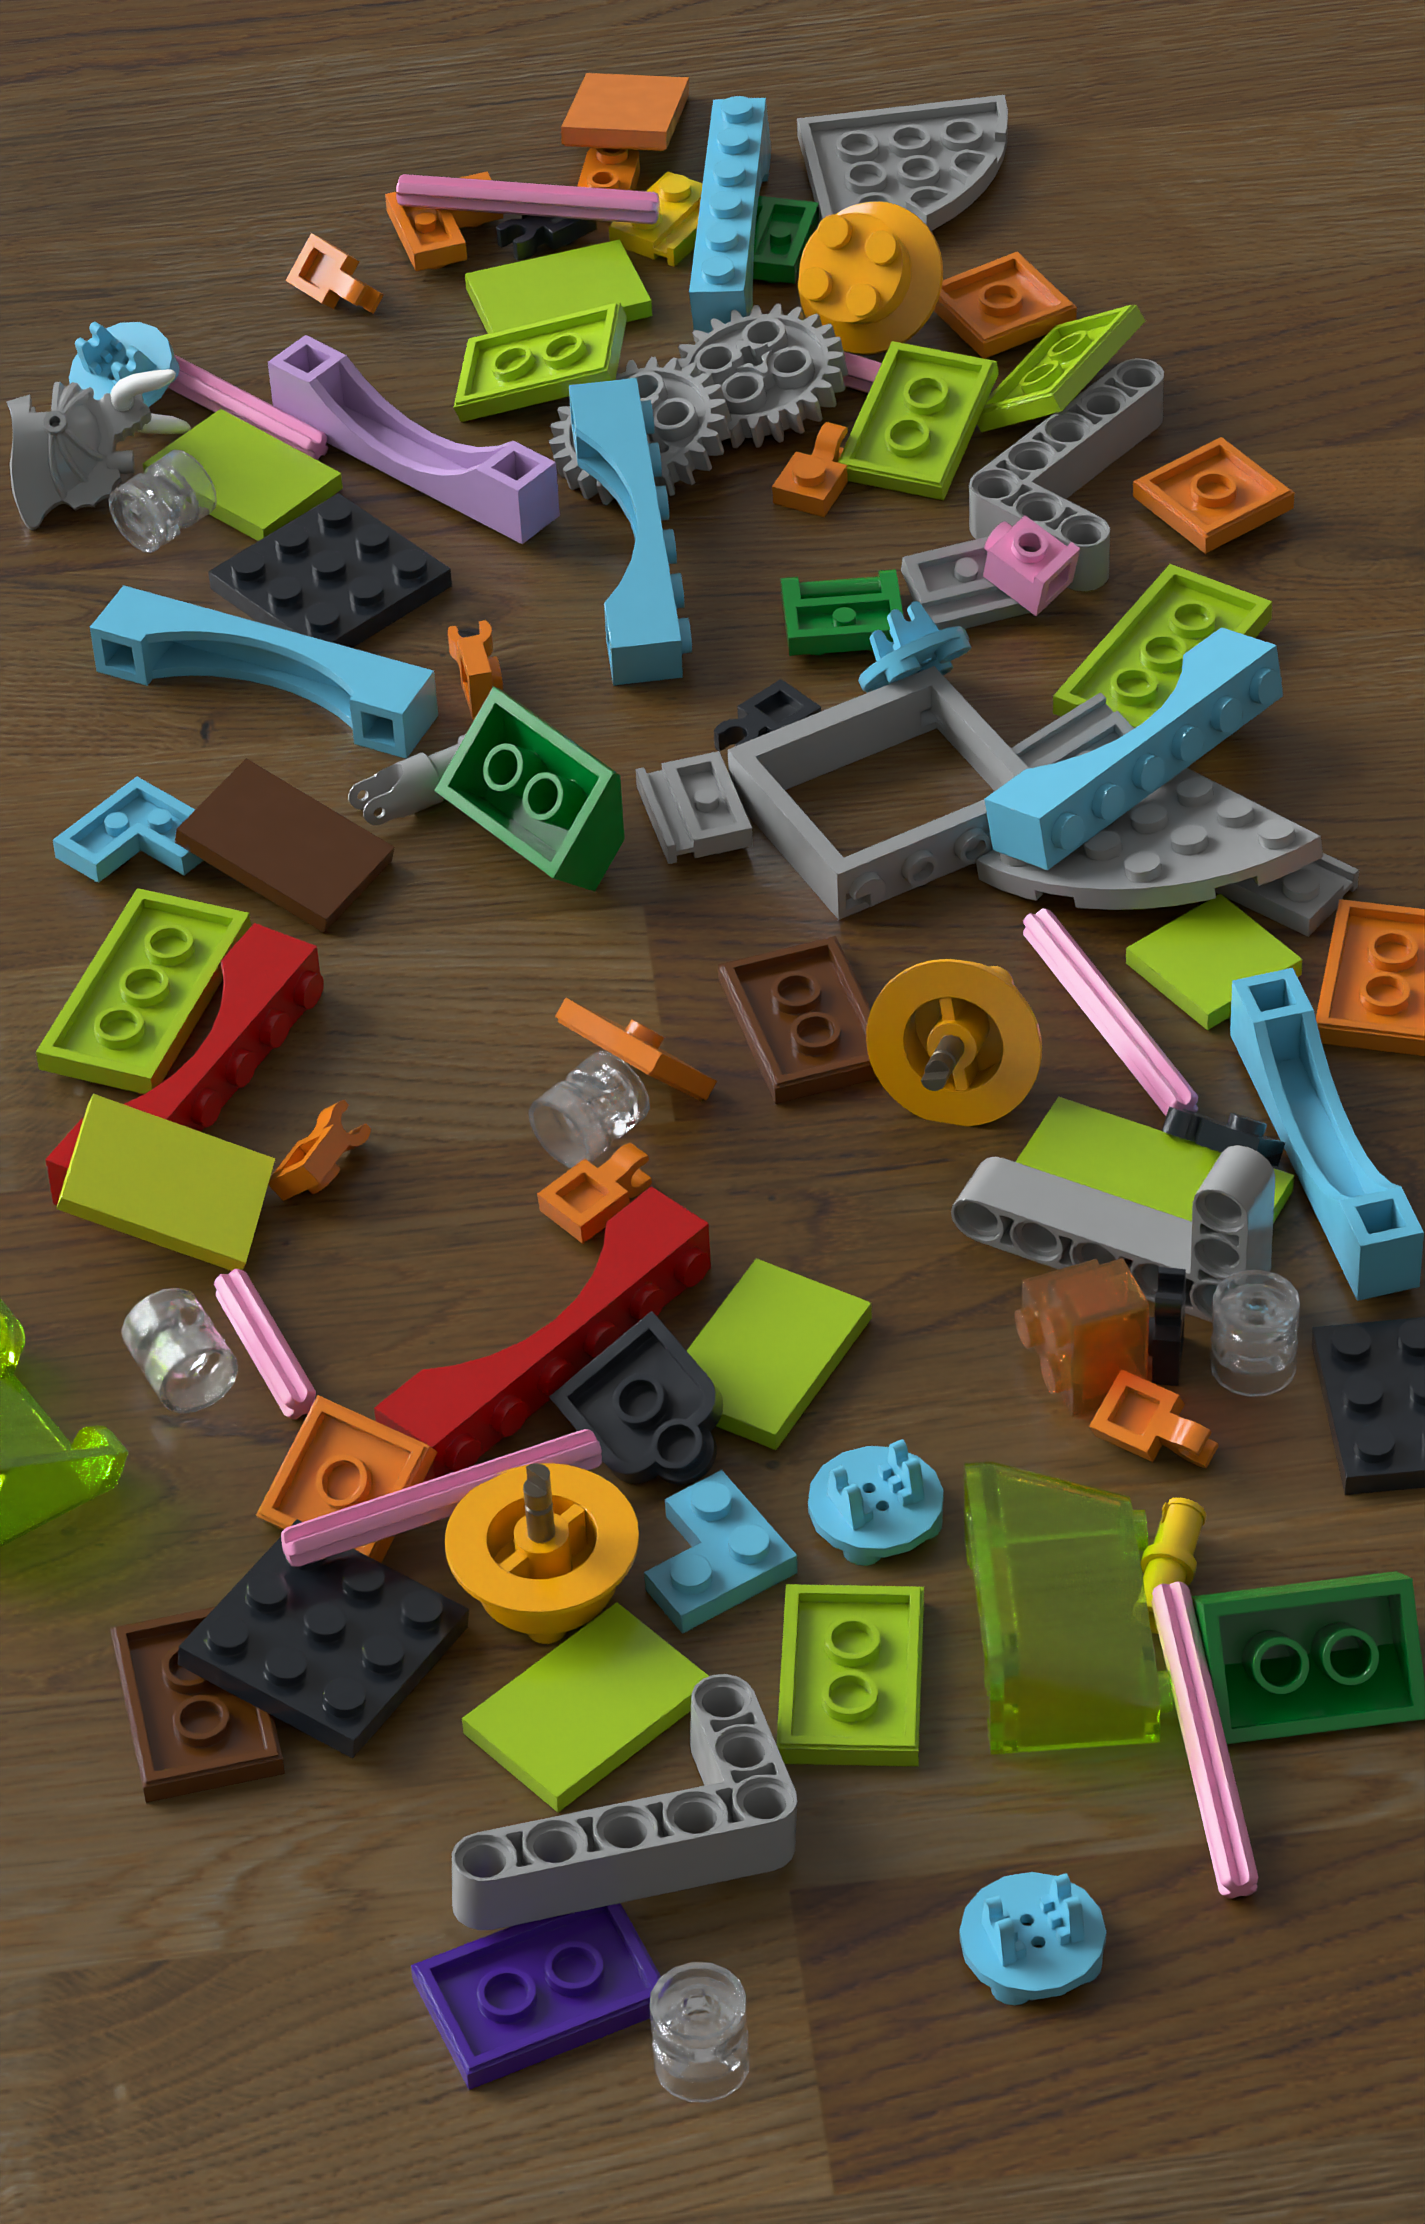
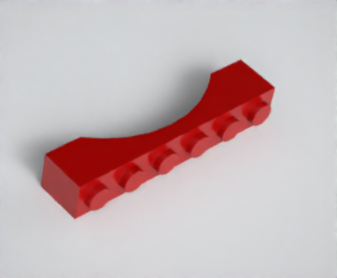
M254 923L221 960L224 981L221 1007L211 1032L195 1055L170 1078L146 1094L124 1105L200 1132L204 1128L213 1125L226 1102L239 1087H245L250 1082L257 1066L273 1048H278L285 1041L289 1029L307 1009L313 1008L319 1001L324 987V979L320 974L317 946ZM84 1118L73 1127L45 1159L54 1205L58 1204Z
M651 1186L606 1222L604 1246L594 1273L578 1297L552 1322L525 1340L492 1355L457 1365L419 1371L374 1407L375 1421L425 1443L438 1452L423 1482L474 1466L481 1455L502 1438L516 1433L530 1415L550 1400V1395L648 1313L653 1311L658 1316L662 1308L687 1287L697 1285L704 1278L707 1271L711 1269L709 1223Z

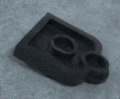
M653 1311L648 1313L549 1396L577 1431L584 1429L593 1431L601 1446L602 1461L618 1479L626 1483H645L659 1475L663 1480L671 1484H690L706 1475L714 1464L717 1445L711 1431L718 1424L722 1416V1395L709 1376Z

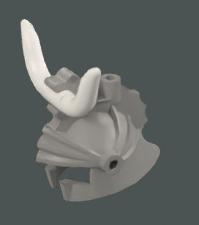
M155 370L127 376L116 383L111 390V394H104L100 400L93 398L94 390L91 387L83 390L78 383L72 382L68 386H64L61 382H55L50 412L36 413L35 406L32 407L30 394L7 401L12 418L13 436L9 464L12 494L22 521L30 530L38 528L44 517L58 505L66 504L76 511L83 507H95L101 500L112 497L115 487L122 482L120 474L135 473L133 450L116 451L117 443L125 441L127 436L134 437L136 431L147 434H184L191 430L190 425L186 421L174 416L152 414L149 407L144 404L142 393L161 389L171 383L176 377L174 370Z

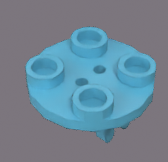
M93 322L89 327L92 338L86 341L80 337L75 341L77 355L72 362L69 382L70 384L72 382L78 383L83 390L89 387L93 388V398L100 400L104 394H111V390L116 383L127 376L148 371L170 369L176 373L175 380L179 375L180 367L174 357L172 345L156 327L142 322H126L104 328L99 323ZM170 383L161 389L142 393L144 404L150 407L159 400Z
M918 601L912 602L907 608L911 621H906L900 610L893 609L887 616L893 642L888 641L881 630H875L870 636L876 662L860 675L858 681L862 690L867 693L933 666L943 676L954 668L951 661L964 655L972 648L965 628L955 626L939 630Z
M901 1439L889 1444V1447L865 1446L842 1452L822 1465L810 1483L808 1513L816 1532L833 1547L842 1550L844 1557L849 1562L867 1566L876 1563L881 1557L885 1558L908 1552L925 1540L938 1535L943 1523L944 1490L935 1470L917 1455L908 1453L907 1445Z
M1029 1872L1004 1876L981 1888L965 1907L960 1926V1943L965 1963L982 1983L991 1987L993 1996L1004 2004L1020 2005L1029 1999L1036 2000L1061 1996L1084 1983L1094 1980L1100 1974L1102 1968L1106 1928L1101 1909L1084 1889L1070 1882L1067 1873L1054 1876ZM1024 1923H1031L1032 1925H1030V1926H1025V1925H1023V1924H1024ZM1035 1945H1041V1946H1043V1947H1042V1948H1035L1034 1946H1035Z

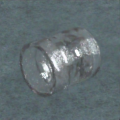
M172 450L147 467L144 474H137L112 491L108 502L114 523L122 535L139 550L153 553L181 533L179 528L187 529L214 511L217 497L212 480L203 466L188 453L182 450Z
M598 1051L573 1069L565 1081L556 1083L535 1100L529 1109V1120L533 1132L543 1148L555 1160L572 1168L584 1158L589 1162L594 1161L611 1146L614 1139L624 1136L641 1122L650 1110L649 1096L638 1075L625 1061L609 1052Z
M1245 1270L1228 1276L1217 1286L1212 1301L1214 1330L1211 1336L1210 1363L1214 1377L1220 1385L1231 1392L1249 1397L1268 1396L1282 1390L1293 1380L1297 1369V1330L1300 1320V1300L1298 1291L1290 1281L1273 1272Z
M171 1288L148 1295L136 1304L125 1318L122 1328L123 1342L137 1365L145 1372L149 1384L168 1410L177 1413L197 1412L213 1405L225 1396L234 1384L238 1373L237 1358L222 1335L214 1328L213 1321L191 1291Z
M691 1962L674 1967L659 1978L651 1991L650 2020L653 2035L655 2072L660 2084L673 2096L688 2102L709 2103L725 2098L742 2085L749 2073L750 2050L749 2033L747 2030L746 1993L741 1981L728 1969L713 1963Z

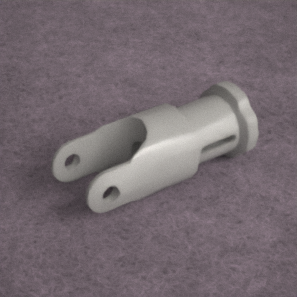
M465 735L460 736L458 744L430 756L423 752L356 783L348 794L350 804L356 809H364L363 816L369 824L380 825L441 803L444 798L434 790ZM365 790L364 798L358 799V793ZM381 807L382 813L379 816H374V811Z

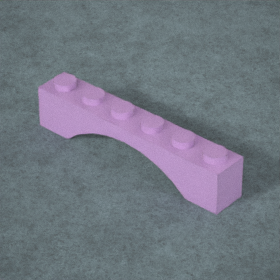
M307 335L268 361L273 406L324 432L327 435V443L521 544L525 543L560 516L555 461L515 441L499 446L475 447L455 443L431 433L407 418L386 401L362 376L347 355Z

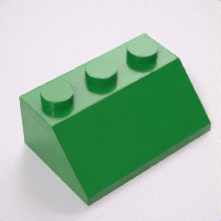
M493 687L434 791L553 879L595 892L625 840L621 775L507 693Z
M1394 1571L1192 1596L1227 1744L1425 1719V1681L1413 1578Z

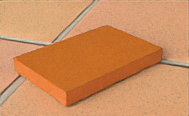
M586 73L561 126L562 145L570 147L664 151L669 145L688 99L689 77Z
M1339 899L1316 1014V1022L1322 1044L1425 1056V909Z

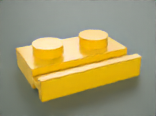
M667 171L646 191L655 192L659 195L660 211L657 222L654 224L612 222L609 225V240L620 239L626 250L651 259H655L659 255L666 257L668 265L675 267L695 248L703 183Z

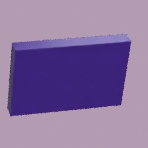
M621 1903L513 1925L411 1965L413 1982L469 2090L672 2010L671 1994Z

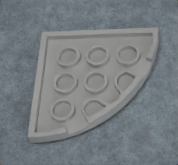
M1005 95L797 118L798 140L814 201L819 202L820 222L826 216L837 214L850 206L878 201L896 204L918 216L931 231L956 217L986 190L1003 162L1008 137V109Z
M1185 768L1049 870L994 850L977 858L976 865L979 880L1023 898L1037 900L1044 892L1074 897L1075 907L1108 910L1148 909L1215 899L1216 887L1240 882L1252 877L1258 886L1272 882L1322 858L1323 850L1321 836Z

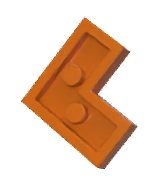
M488 172L460 177L465 179L491 180ZM396 192L385 194L387 213L415 271L438 269L451 263L467 260L466 242L459 228L477 227L485 222L504 218L502 213L401 206L397 203Z

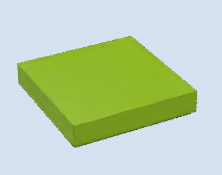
M1222 894L1217 895L1215 899L1206 901L1126 948V964L1206 1030L1231 1017L1233 980L1289 968L1294 969L1297 977L1302 975L1303 959Z

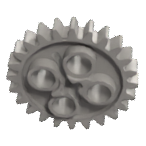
M776 304L769 314H762L759 305H754L750 316L742 317L735 309L731 311V322L724 324L720 320L713 318L710 320L713 331L706 333L695 330L692 334L696 345L680 344L678 347L681 358L678 359L681 370L689 364L695 363L700 375L710 372L714 384L721 385L732 419L727 425L731 434L730 439L733 448H738L745 438H752L755 447H761L764 436L771 434L779 443L783 442V430L788 428L800 434L804 433L802 421L806 418L818 422L823 420L820 406L835 407L837 403L834 393L845 390L843 376L848 375L840 337H835L831 324L822 326L819 314L816 313L804 319L802 307H796L788 315H784L781 304Z
M651 357L645 368L638 369L634 360H629L626 372L620 374L617 372L616 380L637 378L640 400H651L655 433L648 434L647 441L648 443L652 441L654 443L658 442L662 466V477H654L655 486L665 485L667 494L672 496L675 494V482L681 480L693 485L695 480L692 471L694 469L710 471L712 466L708 456L723 455L724 449L721 440L728 439L731 436L727 423L732 421L721 385L714 384L710 372L700 375L695 363H691L681 370L678 359L672 358L662 368L659 367L656 357ZM570 406L559 407L557 411L561 421L551 424L550 427L554 438L549 440V444L560 476L566 477L571 490L580 487L585 499L588 500L599 492L602 503L605 505L609 504L614 497L597 479L577 464Z

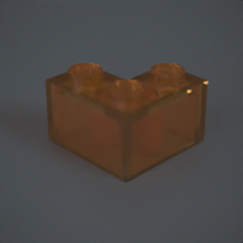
M1123 1258L1099 1265L1097 1259H1093L1022 1280V1309L1015 1311V1322L1019 1337L1026 1348L1034 1347L1040 1357L1042 1376L1049 1392L1053 1395L1060 1393L1072 1417L1098 1410L1121 1369L1147 1380L1149 1303Z

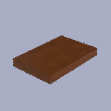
M247 758L176 829L175 843L323 933L391 863L395 848Z
M836 936L718 964L719 982L775 1104L878 1079L870 1063L866 1044V1028L871 1008Z
M215 1607L111 1628L146 1803L285 1774L273 1716L178 1665L179 1646Z

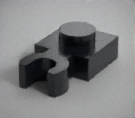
M521 215L522 219L506 220L496 227L498 246L503 248L513 243L514 258L519 261L533 256L537 251V247L544 243L553 250L568 245L574 240L597 230L596 220Z
M780 679L738 705V719H729L716 726L714 729L715 749L720 752L732 744H735V746L817 714L821 712V706Z
M1169 1107L1162 1131L1196 1142L1198 1145L1221 1153L1230 1146L1249 1147L1262 1154L1270 1162L1271 1166L1274 1167L1279 1166L1286 1143L1265 1136L1266 1123L1235 1113H1230L1228 1121L1225 1123L1187 1109L1180 1110Z
M1159 1267L1154 1317L1143 1316L1140 1356L1152 1357V1383L1179 1385L1185 1333L1186 1269Z

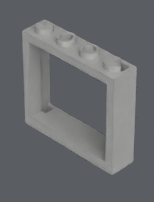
M935 666L728 749L729 775L746 814L838 920L913 888L925 885L930 881L968 865L975 864L977 858L993 850L985 800L843 857L785 790L936 728L994 791L1025 769H1030ZM849 893L852 898L846 900V894Z

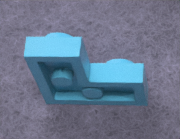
M138 776L53 839L55 858L98 883L139 851L148 854L182 875L187 874L204 861L175 843L176 829L195 809Z
M720 1470L665 1499L666 1518L691 1545V1548L645 1571L644 1580L647 1593L683 1634L798 1573L797 1555L730 1478Z

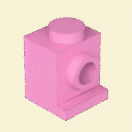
M1026 515L1014 526L1004 521L992 531L985 543L984 549L988 553L983 577L1037 616L1073 582L1080 548L1072 542L1068 546L1064 545Z

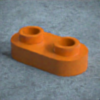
M590 148L587 152L577 187L635 191L640 175L639 151L634 149Z

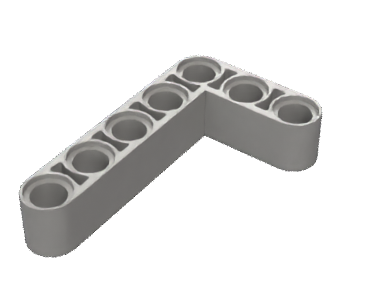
M1140 358L1126 360L1118 364L1076 396L1063 411L1051 415L976 472L969 483V530L971 535L975 539L988 537L1000 523L1006 521L1011 526H1014L1026 515L1064 545L1068 546L1072 542L1080 548L1073 582L1067 588L1075 591H1090L1103 586L1109 579L1110 527L1101 517L1066 499L1161 425L1164 395V371L1162 367L1154 361Z
M1239 1145L1226 1148L1222 1151L1195 1194L1191 1222L1005 1158L990 1157L980 1163L954 1202L951 1215L958 1229L975 1241L1154 1303L1155 1294L1158 1290L1159 1267L1186 1269L1185 1313L1215 1324L1229 1326L1236 1325L1243 1319L1271 1270L1275 1173L1270 1162L1259 1152Z
M718 1674L702 1679L695 1685L692 1691L690 1747L704 1786L477 1832L461 1839L451 1853L452 1907L457 1920L469 1928L494 1930L770 1872L784 1867L792 1860L795 1852L797 1795L751 1686L737 1676Z

